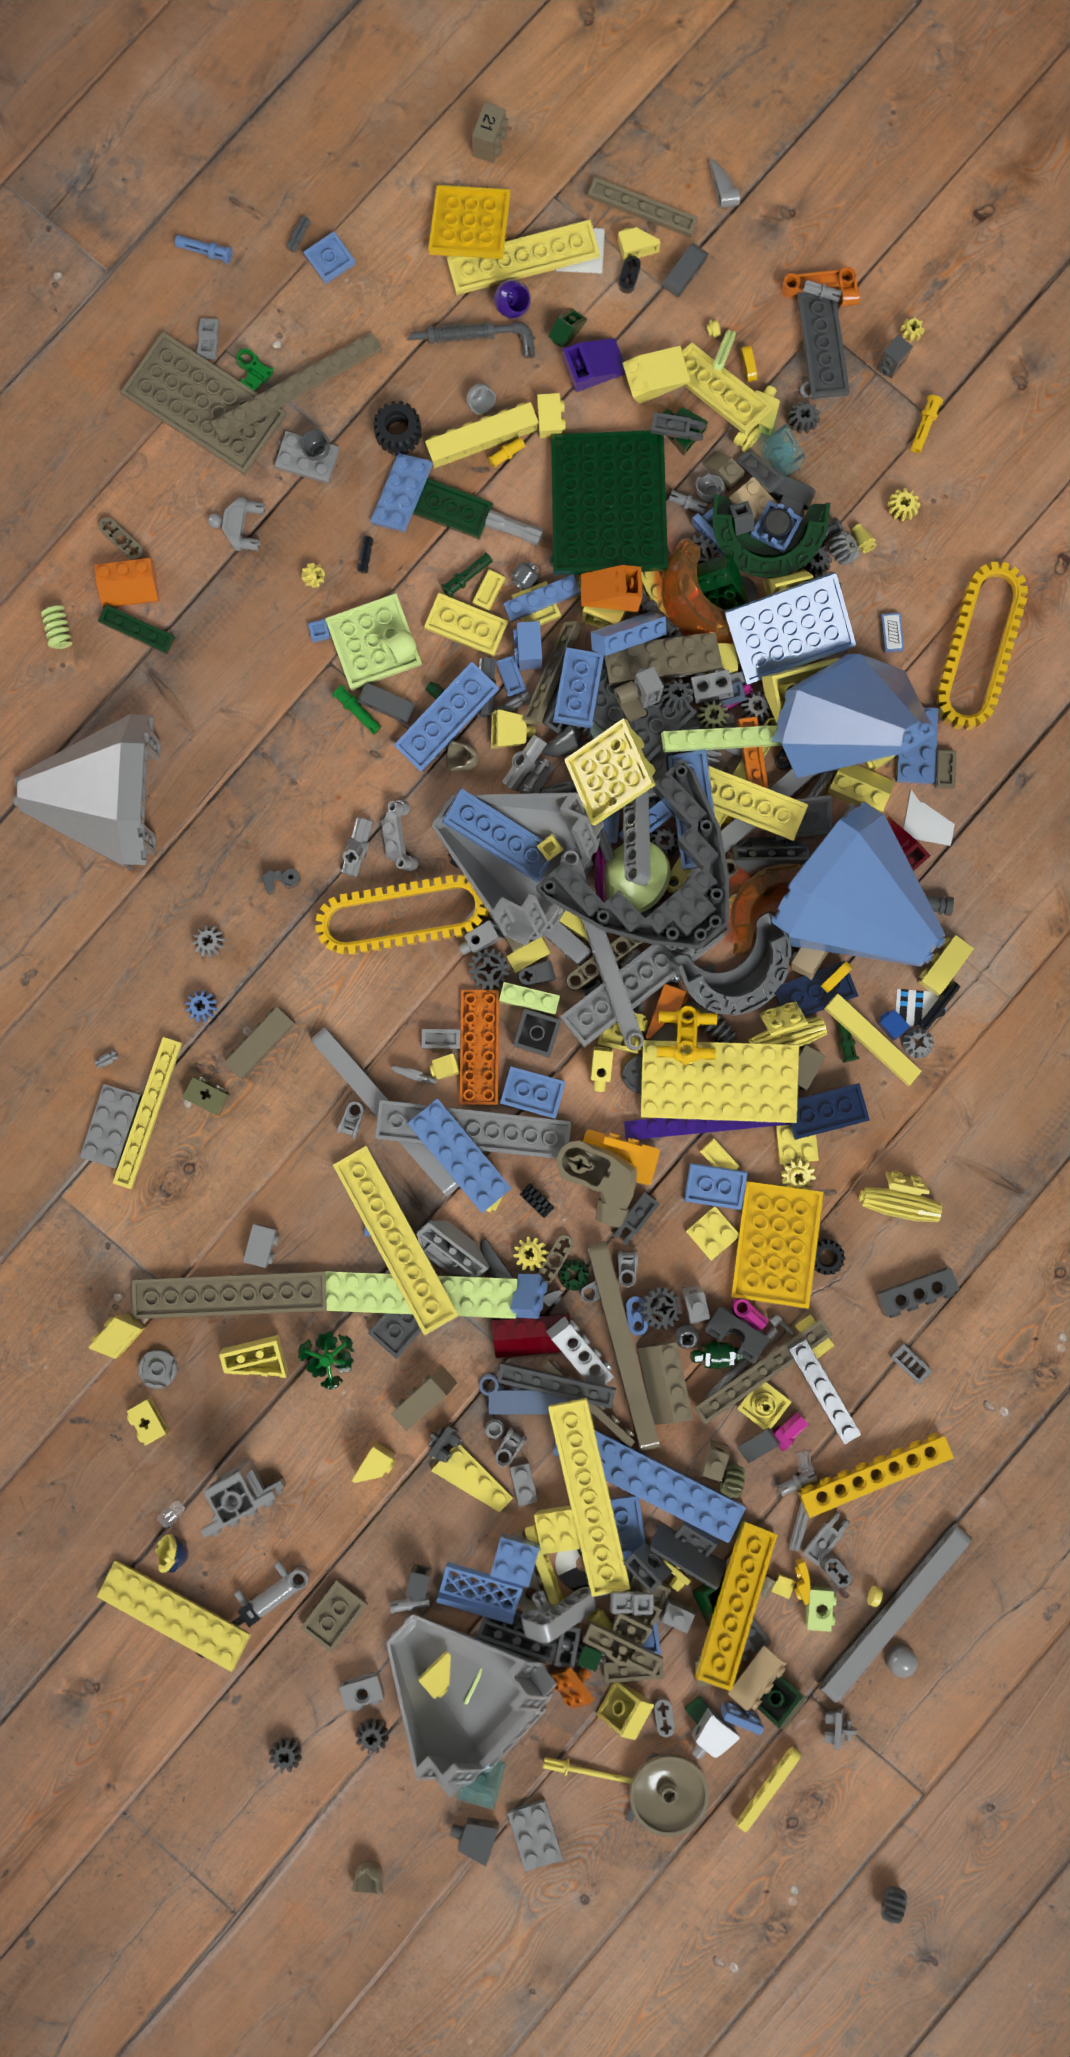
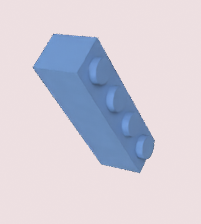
M648 612L591 631L592 650L603 655H609L667 635L666 616Z

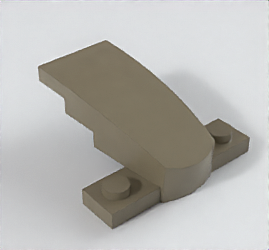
M633 1575L630 1580L631 1589L626 1591L650 1593ZM661 1583L652 1592L654 1598L653 1614L651 1615L616 1614L611 1630L591 1621L583 1637V1642L605 1652L611 1660L618 1664L633 1666L655 1677L663 1661V1656L643 1647L653 1630V1626L662 1611L671 1587Z

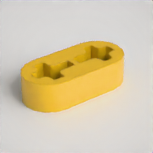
M741 347L740 354L746 382L757 381V370L752 347Z
M845 961L821 987L828 993L853 967Z

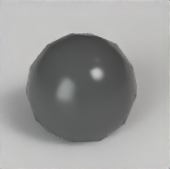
M682 1325L676 1330L674 1338L679 1347L691 1349L696 1346L699 1334L693 1326Z

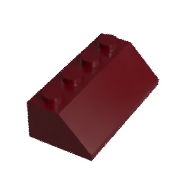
M569 1312L539 1315V1318L492 1319L495 1358L561 1353L562 1351L552 1341L546 1331L564 1316L570 1322Z

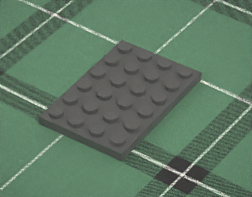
M604 658L593 722L603 731H606L621 719L627 718L614 695V689L624 684L609 686ZM660 700V702L644 708L647 713L645 716L629 722L631 729L644 743L642 753L648 762L663 749L661 733L663 731L681 730L696 714L697 711L691 706L687 709L683 707L682 712H679L676 708L672 712V707L665 709L666 702H661Z

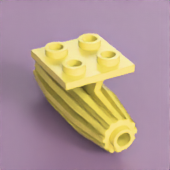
M795 1001L759 1013L767 1030L748 1039V1043L788 1044L802 1047L827 1035V1029L821 1016L805 1018Z
M899 1171L886 1172L885 1176L888 1180L889 1188L865 1187L864 1191L860 1190L858 1201L861 1202V1206L883 1215L919 1222H939L942 1203L921 1196L922 1193L929 1195V1189L920 1176H904Z

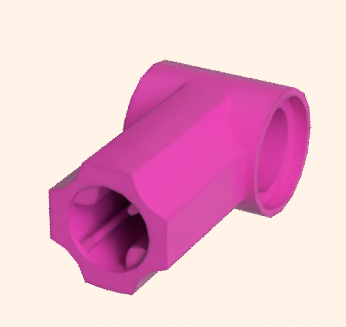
M735 1298L732 1301L731 1310L742 1320L748 1322L750 1327L756 1331H761L766 1326L769 1320L747 1300ZM740 1302L745 1303V1309L742 1312L737 1311V1305Z
M795 1412L783 1425H779L772 1431L780 1442L778 1448L782 1452L788 1449L795 1441L794 1438L809 1425L798 1412Z

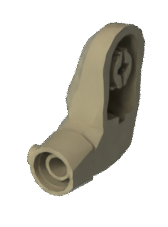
M572 1141L563 1146L557 1156V1168L560 1176L568 1182L584 1185L591 1190L600 1192L601 1198L598 1199L595 1219L609 1226L622 1227L630 1210L629 1205L635 1192L637 1182L636 1166L610 1149L586 1142Z

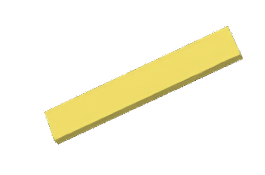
M836 994L824 1008L907 1086H910L922 1072L839 994Z

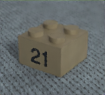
M484 102L472 135L474 157L491 163L495 162L496 157H500L502 151L501 143L503 140H506L509 131L506 128L508 124L506 109Z

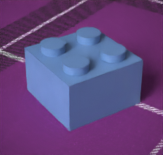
M540 621L517 622V629H513L514 646H518V648H515V664H519V670L542 669Z
M501 1533L490 1576L529 1587L539 1551V1543Z

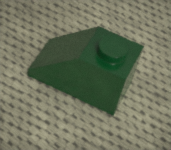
M572 308L557 317L548 337L557 346L565 347L573 341L586 323L587 318Z

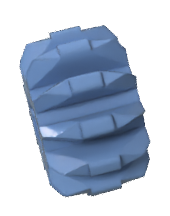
M196 990L194 991L195 997L188 995L191 1002L186 1001L185 1005L190 1006V1008H187L185 1012L191 1013L190 1019L196 1017V1022H200L202 1018L205 1022H208L207 1015L214 1018L215 1015L211 1011L218 1010L217 1007L212 1006L217 1003V1000H211L213 994L209 993L207 995L206 990H202L201 995ZM201 1002L205 1005L204 1009L201 1008L202 1011L197 1007Z

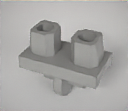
M839 1708L838 1711H827L825 1722L835 1725V1731L826 1730L824 1742L834 1745L836 1750H840L841 1746L844 1745V1734L846 1741H851V1735L857 1734V1728L852 1727V1720L847 1719L845 1726V1708Z

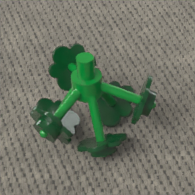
M326 1332L325 1334H319L318 1339L315 1341V1345L321 1347V1350L324 1351L322 1355L310 1351L312 1344L311 1340L308 1339L300 1345L298 1358L303 1362L309 1355L316 1357L309 1360L310 1364L307 1365L306 1370L312 1373L314 1378L318 1376L324 1377L328 1372L329 1378H326L320 1384L322 1387L331 1390L337 1388L343 1382V1379L340 1376L333 1377L330 1365L334 1363L339 1373L350 1372L352 1369L351 1364L354 1362L350 1352H338L344 1347L351 1352H354V1349L352 1348L353 1342L351 1338L341 1334L338 1337L342 1344L336 1348L338 1339L334 1337L332 1332Z

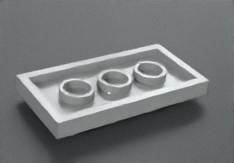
M103 1084L80 1158L118 1169L142 1095Z

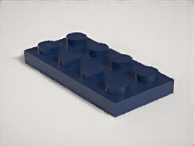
M845 960L818 970L812 980L803 976L784 983L774 993L779 1006L796 1001L805 1017L824 1010L836 994H839L846 1001L859 995L850 973L828 993L821 987Z
M860 1083L797 1099V1123H789L794 1140L870 1121Z

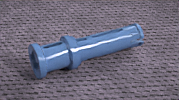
M177 235L175 239V247L204 254L210 260L218 259L224 261L225 264L231 262L233 249L230 246L227 248L217 245L216 242L208 244L181 235Z

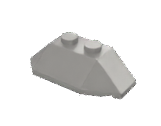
M429 1221L417 1232L418 1242L427 1257L450 1275L479 1277L489 1268L477 1243L450 1222Z

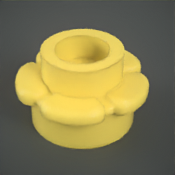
M711 319L710 324L707 325L709 336L716 338V336L721 335L718 320L712 321Z

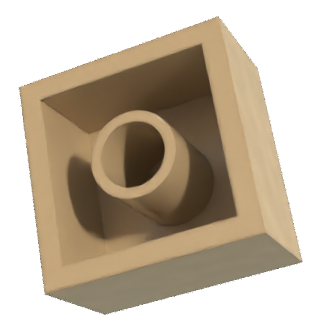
M754 477L729 497L732 505L745 501L749 502L753 512L754 527L769 500L779 505Z

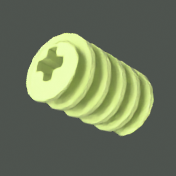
M61 605L46 608L41 612V617L44 618L42 621L45 625L44 631L47 633V640H49L47 644L55 649L67 648L72 645V642H66V640L71 638V635L65 634L69 631V628L63 627L68 624V621L61 620L66 617L65 613H60V611L65 609Z

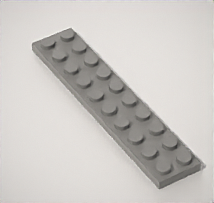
M728 924L703 946L699 955L693 956L690 960L692 962L696 961L729 935L733 928ZM653 944L619 970L633 1009L677 975L668 959L681 953L670 950L665 945ZM604 983L560 1016V1019L584 1048L617 1022Z
M379 1100L375 1139L425 1145L407 1123L429 1105ZM445 1107L481 1151L557 1159L561 1148L570 1141L571 1121Z

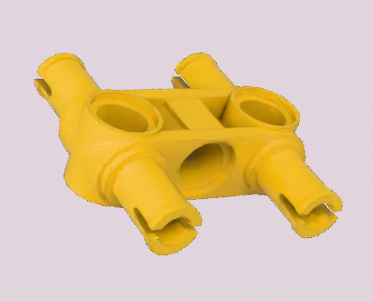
M685 1006L677 1010V1012L659 1010V1023H676L678 1029L677 1044L675 1046L657 1045V1058H674V1060L684 1065L696 1062L698 1059L715 1060L716 1048L698 1047L697 1026L699 1024L717 1026V1013H700V1011L695 1010L692 1006ZM689 1016L692 1019L687 1020L684 1017ZM689 1051L690 1054H683L682 1052Z

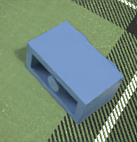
M540 1274L518 1275L517 1290L514 1291L510 1306L511 1311L516 1314L517 1318H539L540 1311L543 1309L544 1294L547 1292V1283Z

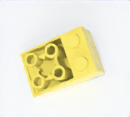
M801 568L788 575L765 578L763 583L766 595L769 596L813 580V575Z
M129 1312L116 1315L104 1324L106 1327L104 1330L97 1332L90 1340L93 1343L89 1348L116 1359L125 1352L146 1327L137 1319H133Z

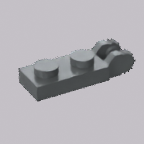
M654 412L651 433L702 441L704 436L701 433L689 430L690 427L703 430L706 424L687 417Z
M644 1192L628 1212L622 1227L616 1230L613 1237H619L625 1227L630 1229L631 1232L624 1238L622 1243L626 1246L635 1234L637 1235L659 1206V1203Z

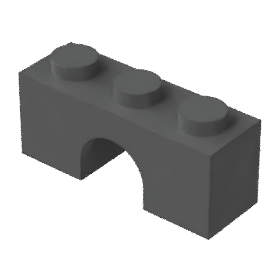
M719 1307L705 1329L706 1333L720 1342L728 1334L737 1335L742 1342L738 1354L753 1364L769 1341V1338L763 1332L756 1331L750 1327L748 1322L738 1319L730 1310L723 1309L722 1307Z

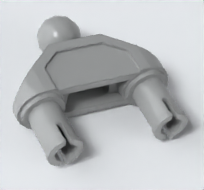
M241 497L224 510L223 518L217 513L211 514L208 518V524L214 529L222 526L225 536L235 551L247 549L259 552L260 539L244 538L243 532L246 514L264 515L266 504L264 502L249 501V499Z

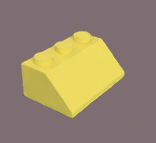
M855 764L837 769L827 793L850 804H856L859 807L865 802L882 813L890 797L894 781Z

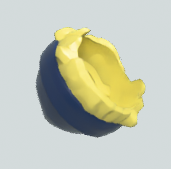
M173 1534L165 1535L158 1542L159 1547L155 1549V1553L158 1554L159 1571L161 1573L176 1572L188 1560L189 1552L187 1546L180 1537Z

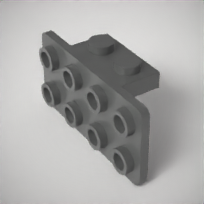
M686 1521L682 1523L677 1531L672 1530L663 1523H659L656 1527L650 1550L715 1590L720 1586L725 1562L712 1554L719 1540Z

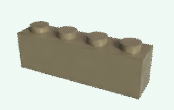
M280 1008L270 1009L265 1015L266 1019L262 1023L258 1022L252 1028L253 1033L249 1037L245 1036L239 1042L240 1047L236 1051L232 1050L225 1057L227 1060L224 1064L240 1079L244 1080L296 1025Z

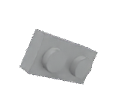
M422 1029V1049H460L461 1030Z
M529 1462L511 1466L510 1470L519 1506L538 1502Z

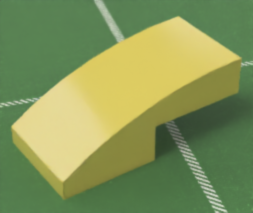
M540 937L508 955L507 958L514 971L518 973L522 969L551 954V951L543 937Z

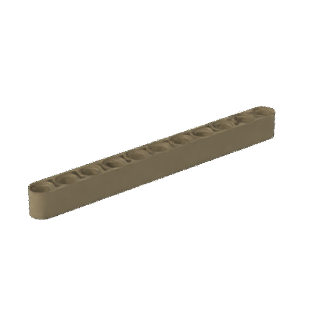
M726 859V863L733 867V872L728 873L729 879H731L736 874L738 866L734 863L733 859ZM624 936L616 939L610 944L616 962L643 942ZM624 943L627 950L619 952L616 949V945ZM594 956L568 975L567 986L571 990L581 989L600 975ZM588 965H592L596 968V973L589 975L586 973L585 968ZM572 977H579L581 983L578 986L571 985L570 979Z
M606 1241L587 1246L640 1451L658 1448L660 1444Z

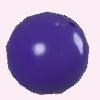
M508 279L497 287L494 294V304L502 316L516 319L528 311L531 304V294L523 282L516 279Z

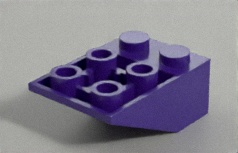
M615 338L581 342L563 349V361L575 392L626 374L623 365L624 360Z

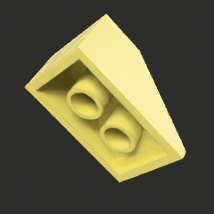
M681 346L639 355L623 362L632 396L639 404L691 383Z

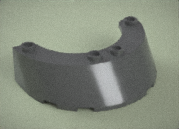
M768 911L757 918L755 923V941L750 953L739 965L728 971H705L697 967L684 954L668 959L681 982L697 1003L717 1014L742 1015L762 1007L775 996L774 993L787 977L789 959L791 958L789 935L771 922L776 913Z

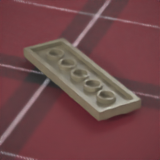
M716 632L647 641L609 655H604L609 686L626 684L630 681L634 683L637 672L643 668L649 669L654 667L660 679L712 672L723 668Z

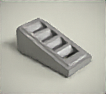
M904 1343L890 1357L919 1385L933 1372ZM906 1351L908 1354L899 1361L897 1358ZM912 1356L914 1359L905 1367L903 1364ZM918 1362L919 1366L911 1372L909 1369ZM923 1367L925 1371L917 1378L915 1375Z

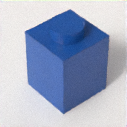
M895 1009L891 1012L887 1010L879 1017L881 1021L878 1025L892 1041L896 1040L910 1027Z

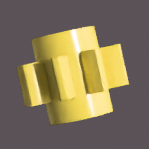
M916 317L911 320L906 319L904 325L900 328V331L904 332L902 338L909 340V343L914 339L919 341L920 335L925 331L924 328H921L923 321L917 320Z
M310 563L307 564V568H302L301 578L306 583V586L311 585L312 588L319 587V583L324 582L325 572L321 565Z

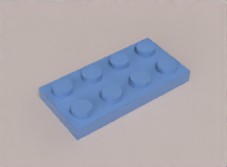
M398 453L371 518L373 525L405 533L433 466L431 461Z
M566 647L553 722L592 728L604 658L603 654Z
M924 708L936 734L905 753L897 755L896 783L935 784L938 708Z

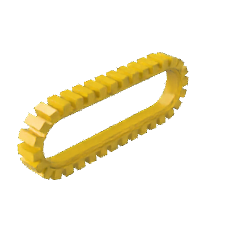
M998 561L991 562L988 566L985 564L980 567L970 579L964 592L966 595L962 599V607L958 613L959 618L955 624L956 629L953 631V639L949 645L950 650L945 659L947 661L942 670L944 672L940 677V684L936 691V694L940 695L935 699V706H941L938 709L939 716L947 714L944 722L949 726L952 721H955L953 728L958 730L965 726V730H972L975 726H981L991 717L994 712L993 709L999 701L997 697L1001 694L1002 688L1000 686L1005 680L1003 675L1007 672L1009 666L1006 664L1010 661L1012 655L1009 653L1014 648L1015 643L1013 641L1018 634L1016 630L1020 627L1021 620L1019 619L1023 616V607L1027 602L1025 596L1028 593V586H1022L1026 582L1024 575L1016 577L1020 570L1014 566L1011 571H1008L1010 564L1002 562L999 566ZM999 577L1006 580L1013 591L1012 603L983 705L977 714L971 716L962 715L956 712L951 705V688L981 584L988 578Z
M449 875L445 876V884L443 879L438 877L434 878L435 885L433 886L431 880L426 879L422 880V888H420V883L415 881L410 882V890L408 885L403 883L398 884L399 892H397V888L394 885L387 886V894H385V889L380 887L375 888L376 896H374L371 889L363 890L364 898H362V893L359 891L351 892L352 900L347 893L340 894L341 902H339L338 898L332 897L328 900L331 907L325 903L320 907V910L325 914H317L316 921L322 924L315 925L316 933L322 934L318 938L329 950L336 951V953L341 955H347L348 949L350 955L359 954L358 947H360L362 953L371 952L370 945H372V950L381 951V943L384 944L385 949L394 948L393 941H395L397 947L406 946L405 939H407L409 945H416V937H419L420 943H428V935H431L432 941L441 940L440 933H442L444 939H451V931H454L456 937H463V929H466L467 933L475 929L474 923L478 927L482 925L484 921L479 916L487 917L488 911L482 907L484 906L469 882H467L465 876L458 875V880L455 882V877ZM451 889H465L475 899L473 915L467 921L458 924L353 942L337 941L329 929L333 914L346 907Z

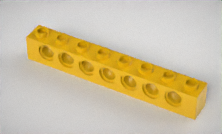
M937 1432L929 1434L927 1439L921 1442L920 1440L912 1441L904 1449L902 1447L893 1449L891 1451L892 1454L876 1456L873 1458L874 1461L859 1463L851 1471H848V1469L842 1470L834 1478L826 1477L821 1479L817 1485L809 1484L802 1487V1491L797 1493L807 1516L811 1518L953 1459L954 1457L946 1437ZM931 1446V1455L925 1456V1449ZM914 1454V1461L907 1463L908 1455ZM896 1461V1469L890 1471L889 1464ZM878 1469L879 1475L876 1478H871L872 1470ZM857 1476H860V1484L854 1486L853 1479ZM837 1484H843V1490L840 1493H835V1486ZM820 1491L825 1492L823 1500H817L816 1498Z

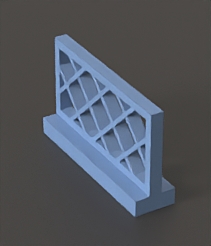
M447 1562L437 1603L512 1624L523 1586L491 1577L490 1574ZM449 1570L457 1572L459 1575L453 1576ZM469 1577L477 1578L478 1581L472 1582ZM464 1580L467 1584L461 1586L458 1581ZM492 1582L497 1586L491 1587L488 1583ZM483 1585L486 1590L480 1591L477 1586ZM508 1588L516 1589L518 1591L510 1593L508 1591ZM502 1591L505 1595L499 1597L496 1592Z

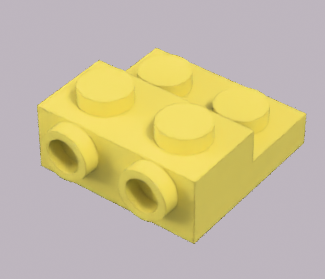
M635 1013L641 1033H643L648 1028V1020H646V1016ZM618 1022L599 1036L598 1045L638 1054V1050H630L625 1045ZM631 1037V1044L637 1046V1038Z

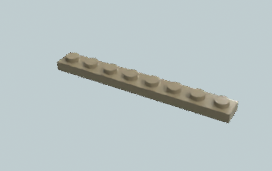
M821 1318L694 1408L706 1425L794 1363L795 1360L787 1348L788 1346L804 1337L811 1349H814L831 1337L833 1333Z

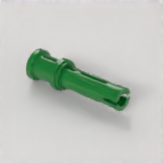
M344 684L339 686L332 694V697L336 698L345 710H349L375 735L382 726L357 702V697L352 696L345 689L346 686Z

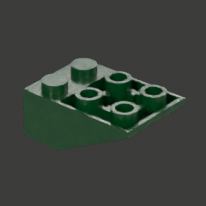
M731 554L696 565L692 579L717 622L726 620L725 611L749 603L739 568Z

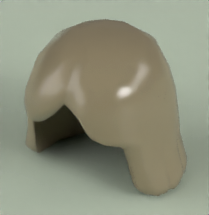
M455 741L449 743L447 764L450 772L472 770L476 767L479 756L474 746ZM465 755H466V764H465V763L463 762V760H462V758H463Z
M373 1861L361 1863L355 1874L352 1891L383 1895V1871L380 1864Z

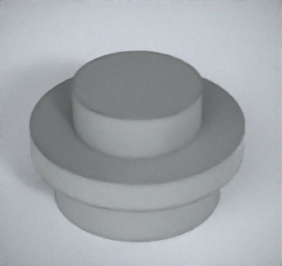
M498 1419L490 1420L485 1426V1432L491 1439H498L504 1434V1424Z

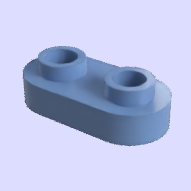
M632 1296L626 1302L628 1326L630 1332L634 1335H642L648 1328V1322L643 1321L645 1314L640 1313L644 1309L640 1303L645 1302L639 1296ZM634 1302L639 1303V1307L637 1309L632 1308V1304ZM635 1322H641V1327L635 1328Z

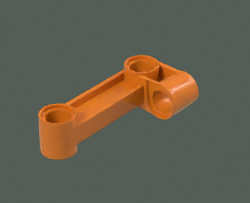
M851 267L806 274L790 273L785 276L781 287L782 294L787 298H792L798 292H804V284L806 280H810L822 285L826 283V286L842 290L841 295H838L839 307L859 305L860 301L856 272ZM843 277H847L849 281H845ZM787 284H792L795 287H789Z

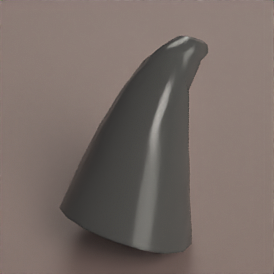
M568 725L556 738L547 743L541 753L553 757L567 756L582 748L584 743L576 726Z

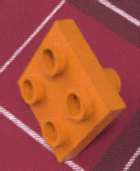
M571 1667L552 1671L550 1674L557 1682L554 1689L561 1694L564 1703L571 1709L590 1705L594 1700L583 1684L591 1677L588 1669L581 1667L575 1673Z

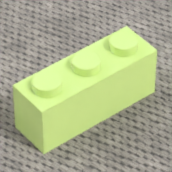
M504 982L499 1002L555 1016L560 996Z

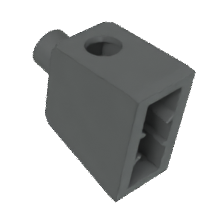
M468 1817L464 1827L453 1824L449 1836L460 1840L458 1844V1851L486 1866L498 1832L499 1822Z

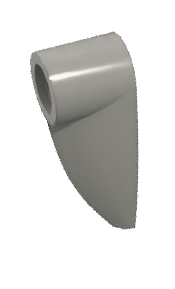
M709 159L710 171L720 209L739 205L740 195L738 188H735L727 172L715 160Z

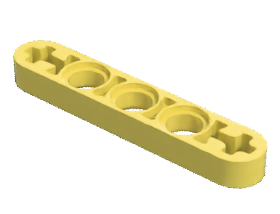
M536 1524L526 1527L525 1534L527 1540L539 1543ZM539 1544L535 1563L548 1600L552 1607H554L564 1598L548 1554H541Z
M794 1746L787 1750L739 1816L736 1826L742 1831L747 1832L800 1760L802 1753Z

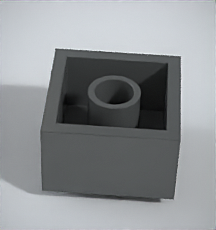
M524 1009L513 1047L550 1058L561 1020Z

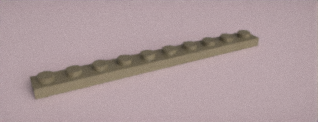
M370 332L211 421V426L222 441L382 351V347L373 333Z

